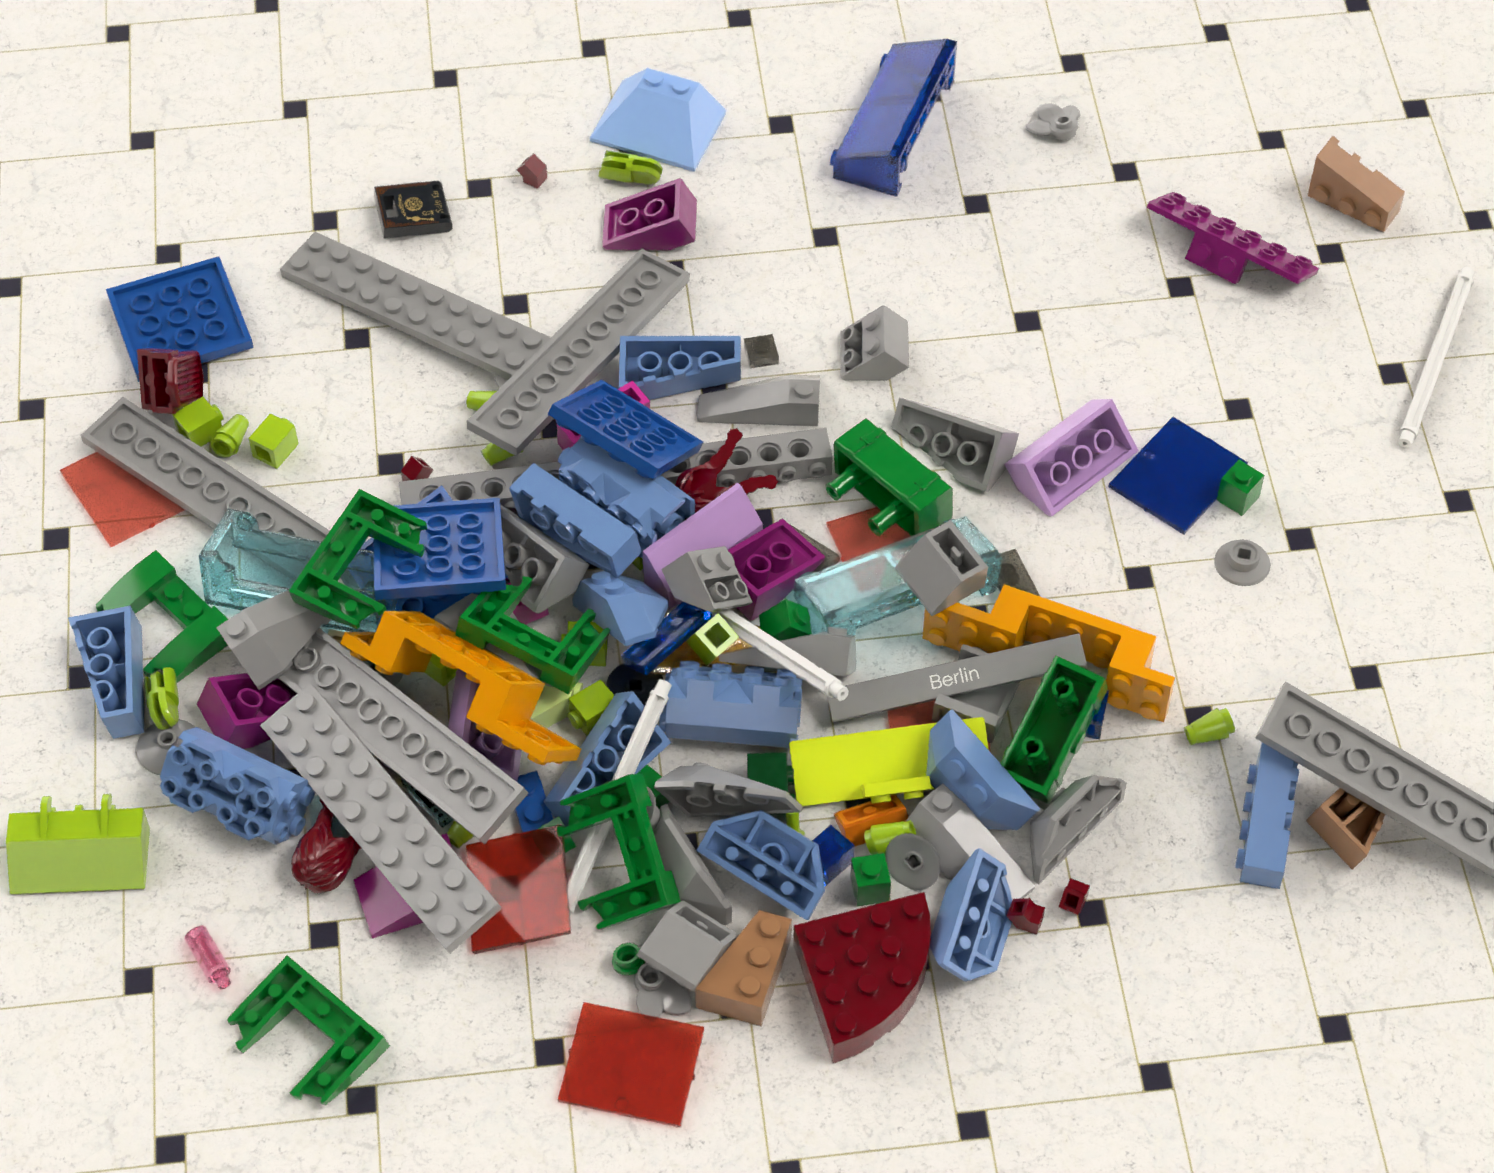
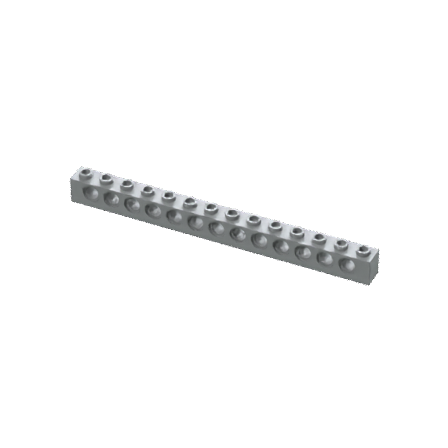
M827 428L741 438L736 443L733 454L726 466L717 474L716 486L728 488L751 477L767 475L776 476L778 482L821 478L832 475L833 456ZM725 441L703 443L698 453L664 472L661 476L675 485L679 475L684 470L710 461V458L718 453L719 448L725 444ZM560 463L536 464L559 480L558 470L561 466ZM531 465L399 482L401 505L417 504L442 485L453 501L500 498V505L518 516L509 487Z

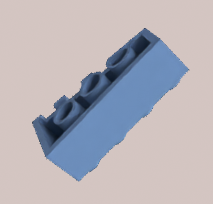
M535 463L509 487L520 518L570 549L584 561L618 578L640 555L641 548L638 534L631 526L622 523Z

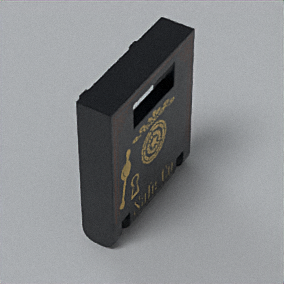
M441 181L374 187V199L384 239L445 233L452 230L453 225ZM393 203H395L398 217L387 218L386 210L393 209Z

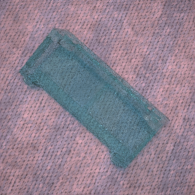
M228 508L199 554L205 602L210 605L242 611L245 608L288 591L322 541L260 530L258 521L253 515L245 511ZM359 549L340 578L346 586L375 600L374 551ZM398 598L375 601L385 605L386 611H394ZM376 612L359 622L361 627L358 629L330 620L328 624H323L321 627L346 632H376L383 614L378 616Z
M966 516L943 522L941 525L951 520L987 564L988 571L985 587L979 590L981 596L996 592L1002 557L997 548ZM935 528L817 572L804 573L798 579H795L794 598L798 604L808 608L813 634L828 632V627H839L847 629L848 635H855L856 629L922 605L897 573L895 566L926 533Z

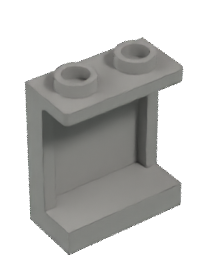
M963 644L958 660L989 653H986L981 648ZM1020 681L952 697L939 693L934 703L932 721L938 723L951 709L961 719L983 717L985 719L987 741L992 743Z

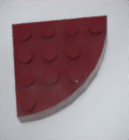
M925 892L794 925L793 945L833 1064L858 1055L872 1047L875 1041L896 1028L914 1005L924 983L931 941L930 912Z

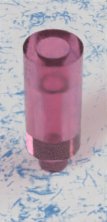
M194 927L186 933L184 940L209 983H216L221 990L229 987L231 980L228 975L231 969L207 927Z

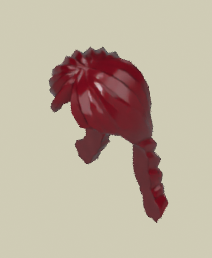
M738 428L730 429L727 433L725 444L719 448L718 453L710 458V461L705 462L703 465L686 469L679 475L675 486L695 500V513L735 485L733 484L728 488L716 486L717 474L722 471L731 458L736 443L743 436ZM767 475L751 477L739 484L744 489L746 495H748L749 493H754L758 488L772 490L776 488L778 481L776 476Z
M321 798L319 801L323 807L316 822L300 838L291 861L293 877L301 886H305V889H309L316 894H322L337 888L345 880L359 849H362L351 835L348 838L333 837L331 828L335 815Z

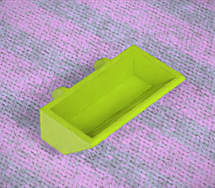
M110 793L102 795L100 810H84L83 805H75L74 811H56V808L52 807V797L43 796L40 812L9 813L6 851L10 894L145 889L150 826L144 808L116 809V806L112 805V794Z

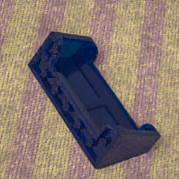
M946 38L895 43L890 48L888 54H883L877 76L839 149H834L831 155L830 165L833 166L834 179L895 197L898 196L902 188V183H899L900 173L907 169L908 157L941 90L950 91L955 81L957 41Z

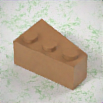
M1332 136L1316 156L1308 196L1370 227L1385 232L1400 212L1405 191L1377 169L1372 172L1359 162L1361 159L1359 155L1354 152L1351 156L1337 145L1340 141Z
M1339 788L1307 818L1306 822L1353 870L1368 855L1371 849L1370 846L1383 824L1382 821L1385 814Z
M759 910L696 987V1008L762 1026L792 939V919Z

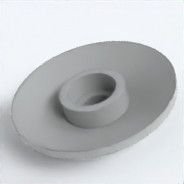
M181 719L178 720L174 727L169 725V728L166 730H160L155 724L149 726L145 733L141 734L137 743V755L142 766L149 772L160 775L169 749L172 745L179 747L183 740L178 738L181 733L195 728V726ZM167 740H172L170 743H164Z

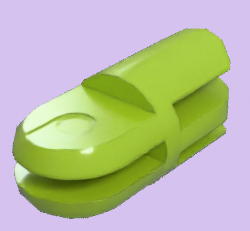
M608 150L605 151V158L599 170V177L603 179L642 184H655L659 182L662 174L661 164L654 159Z
M171 667L163 668V675L156 671L150 675V678L144 677L146 705L152 721L160 730L168 729L169 725L174 727L179 720V696L176 673Z

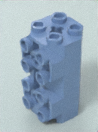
M582 435L571 448L564 449L558 458V463L561 464L558 470L561 482L636 531L641 548V553L638 556L640 558H643V550L684 522L685 518L688 519L695 514V500L663 476L659 475L654 479L640 476L635 472L634 467L626 462L614 460L608 455V451L600 446L586 443L582 439Z
M681 661L680 668H673L670 674L666 673L665 681L669 682L672 687L668 693L667 705L664 706L663 712L660 715L659 727L663 732H666L668 738L789 748L791 741L798 740L797 727L800 726L802 679L797 678L789 670L778 669L777 673L764 672L762 667L746 666L744 673L737 674L731 672L732 666L729 664L716 663L712 664L711 668L699 667V662Z
M198 727L183 731L178 737L183 740L179 747L172 745L167 752L160 774V787L163 794L169 797L171 803L191 813L205 810L217 816L219 822L224 824L226 830L247 840L260 837L276 845L288 840L292 834L298 836L303 830L306 822L304 815L307 806L315 796V791L309 786L307 779Z

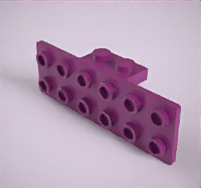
M1171 192L1149 201L1146 208L1195 232L1185 256L1186 260L1233 284L1240 282L1249 260L1296 284L1318 273L1319 268L1312 265L1313 262L1310 259L1300 255L1294 256L1288 253L1287 248L1278 243L1270 244L1262 240V236L1255 231H1244L1236 227L1237 224L1233 220L1225 217L1219 218L1211 214L1212 211L1209 208L1187 202L1186 197L1179 193Z

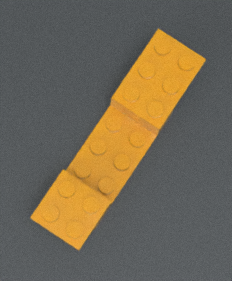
M1005 584L991 613L958 602L934 616H931L925 608L922 639L928 640L934 645H943L959 652L963 644L981 648L986 653H993L1023 646L1025 640L1038 643L1079 633L1086 661L1096 667L1108 669L1106 679L1108 690L1103 698L1104 702L1118 709H1127L1141 714L1144 718L1150 720L1155 719L1164 722L1168 714L1175 677L1150 669L1157 636Z
M384 611L376 632L344 633L340 644L351 650L350 654L355 658L364 661L369 660L376 664L375 669L386 675H393L395 672L410 675L411 672H425L432 654H435L441 658V664L452 669L459 668L466 672L465 677L480 684L466 715V718L476 723L475 727L479 731L502 738L501 743L515 750L521 749L528 753L527 758L539 765H546V763L550 762L562 764L564 761H577L581 752L580 747L530 719L545 686L544 682L490 651L482 650L455 636V631L420 611Z

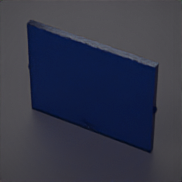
M1172 417L1109 483V488L1138 505L1145 512H1149L1180 533L1185 534L1217 500L1221 478L1239 459L1246 464L1248 462L1217 444L1211 438L1204 436L1177 418Z

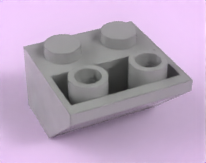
M885 305L868 313L865 317L840 331L841 378L843 380L888 381L909 368L908 321Z
M950 520L926 533L895 566V570L929 614L934 616L985 587L988 566Z
M726 546L689 551L661 569L674 598L706 611H720L747 606L752 603L748 594V588L742 581L734 564L733 556L728 552Z
M682 900L664 914L640 948L637 956L645 960L653 969L660 970L675 979L680 986L695 991L696 987L739 935Z

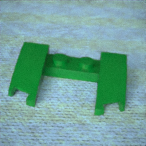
M358 489L289 589L293 601L333 621L356 629L360 628V621L375 612L378 616L386 611V607L338 582V580L368 536L392 547L422 557L425 547L423 544H419L420 532L427 529V523Z
M154 550L136 564L96 604L98 612L131 606L136 614L155 601L184 629L143 668L144 674L147 677H150L157 670L163 671V668L171 667L176 673L178 683L228 646L216 628L227 621L228 618L215 606L211 608L177 576L175 568L157 550Z
M523 576L519 586L506 584V590L481 592L459 617L455 636L482 650L490 643L542 670L540 680L566 694H569L581 679L610 634L609 628L604 629L599 634L590 624L596 617V613L590 608L587 609L560 643L509 617L530 588L533 580L530 577Z
M643 773L628 774L560 801V805L570 806L568 826H557L558 837H563L612 820L630 882L577 902L582 911L592 906L602 917L603 921L596 926L598 930L663 910L681 902L672 870L665 871L648 816L646 808L652 806Z
M288 955L227 1018L230 1026L238 1024L243 1039L235 1043L242 1053H245L271 1031L293 1009L298 1011L332 1040L334 1045L289 1092L292 1097L299 1100L302 1099L304 1094L320 1097L322 1105H327L354 1083L390 1047L382 1034Z

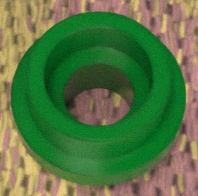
M624 943L614 950L612 965L618 974L633 975L646 963L645 960L637 956L640 947L634 943Z

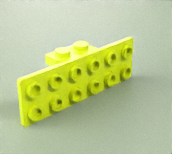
M983 717L962 719L989 750L985 719ZM937 723L791 741L789 749L792 769H794L796 801L802 806L864 798H871L872 804L891 801V795L904 794V799L924 797L923 791L935 790L931 785L930 776H926L930 730Z

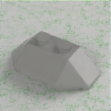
M1097 775L1075 780L1067 789L1061 788L1058 790L1051 804L1045 810L1040 809L1030 821V825H1032L1030 848L1033 878L1037 884H1040L1124 800L1127 784L1124 780Z
M668 805L661 806L659 810L660 819L653 832L665 871L672 870L680 900H684L723 925L732 923V906L719 888Z

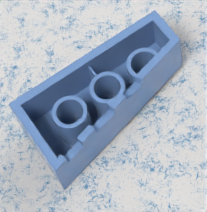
M620 336L619 388L633 380L645 396L652 400L740 381L741 336Z
M131 606L69 617L70 626L73 629L75 641L83 659L84 669L88 675L101 720L110 735L115 739L145 733L142 626Z
M633 691L615 694L581 745V752L577 761H571L544 800L545 805L554 817L557 818L559 816L565 826L569 824L570 806L560 805L561 800L612 781L645 707ZM656 724L635 774L671 743L658 724Z
M1262 742L1256 765L1250 764L1248 769L1247 783L1252 784V792H1246L1243 811L1249 812L1248 821L1242 820L1239 840H1245L1244 849L1238 848L1235 868L1241 869L1239 882L1280 889L1285 872L1290 830L1288 828H1290L1295 803L1292 800L1294 799L1298 782L1299 768H1297V762Z

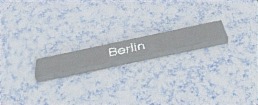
M1080 634L845 685L849 691L846 699L839 701L834 697L827 696L832 721L835 723L934 701L939 693L952 697L1041 677L1047 672L1055 655L1078 666L1086 667L1087 662Z

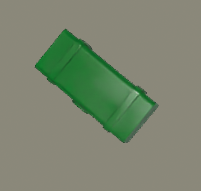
M867 418L834 441V468L838 477L825 485L826 491L832 499L837 501L854 488L876 506L880 512L868 519V526L877 536L882 535L883 532L896 523L915 540L919 541L926 533L953 518V488L944 482L941 476L928 469L886 435L882 428H878Z
M1056 655L1047 672L1044 673L1041 679L1042 682L1000 762L1028 795L1046 804H1050L1057 788H1060L1063 777L1074 755L1081 748L1086 731L1094 715L1098 713L1101 707L1100 704L1108 690L1104 677Z

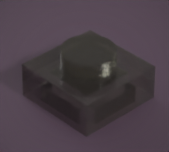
M773 334L744 338V349L750 369L779 364V355Z

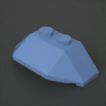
M606 571L596 572L592 574L591 578L581 580L572 599L573 606L583 614L588 608L592 609L596 613L595 620L593 621L603 629L609 628L610 635L624 646L654 638L658 632L657 627L662 622L668 609V600L642 581L622 575L617 578Z
M953 709L948 711L930 730L926 776H930L931 785L936 789L943 783L970 808L987 829L1019 830L1040 810L1037 804Z
M763 810L713 821L696 850L808 921L825 892L818 844Z
M980 848L973 852L946 887L930 941V949L938 965L964 982L997 971L1012 923L1006 917L1012 902L1010 888L1005 877L1007 875L1006 865Z

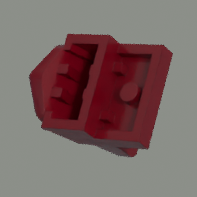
M137 349L141 406L143 410H152V413L176 414L183 407L203 397L204 375L198 351L178 352V350Z

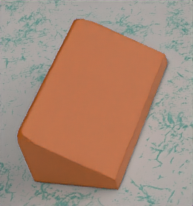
M891 795V801L872 804L870 801L835 812L834 818L845 843L849 848H853L866 843L864 833L866 830L871 829L872 825L905 822L908 819L906 807L896 795Z

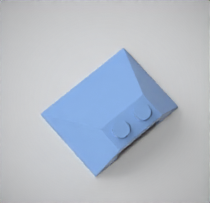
M646 68L621 82L590 136V142L695 172L726 115V110L699 82Z

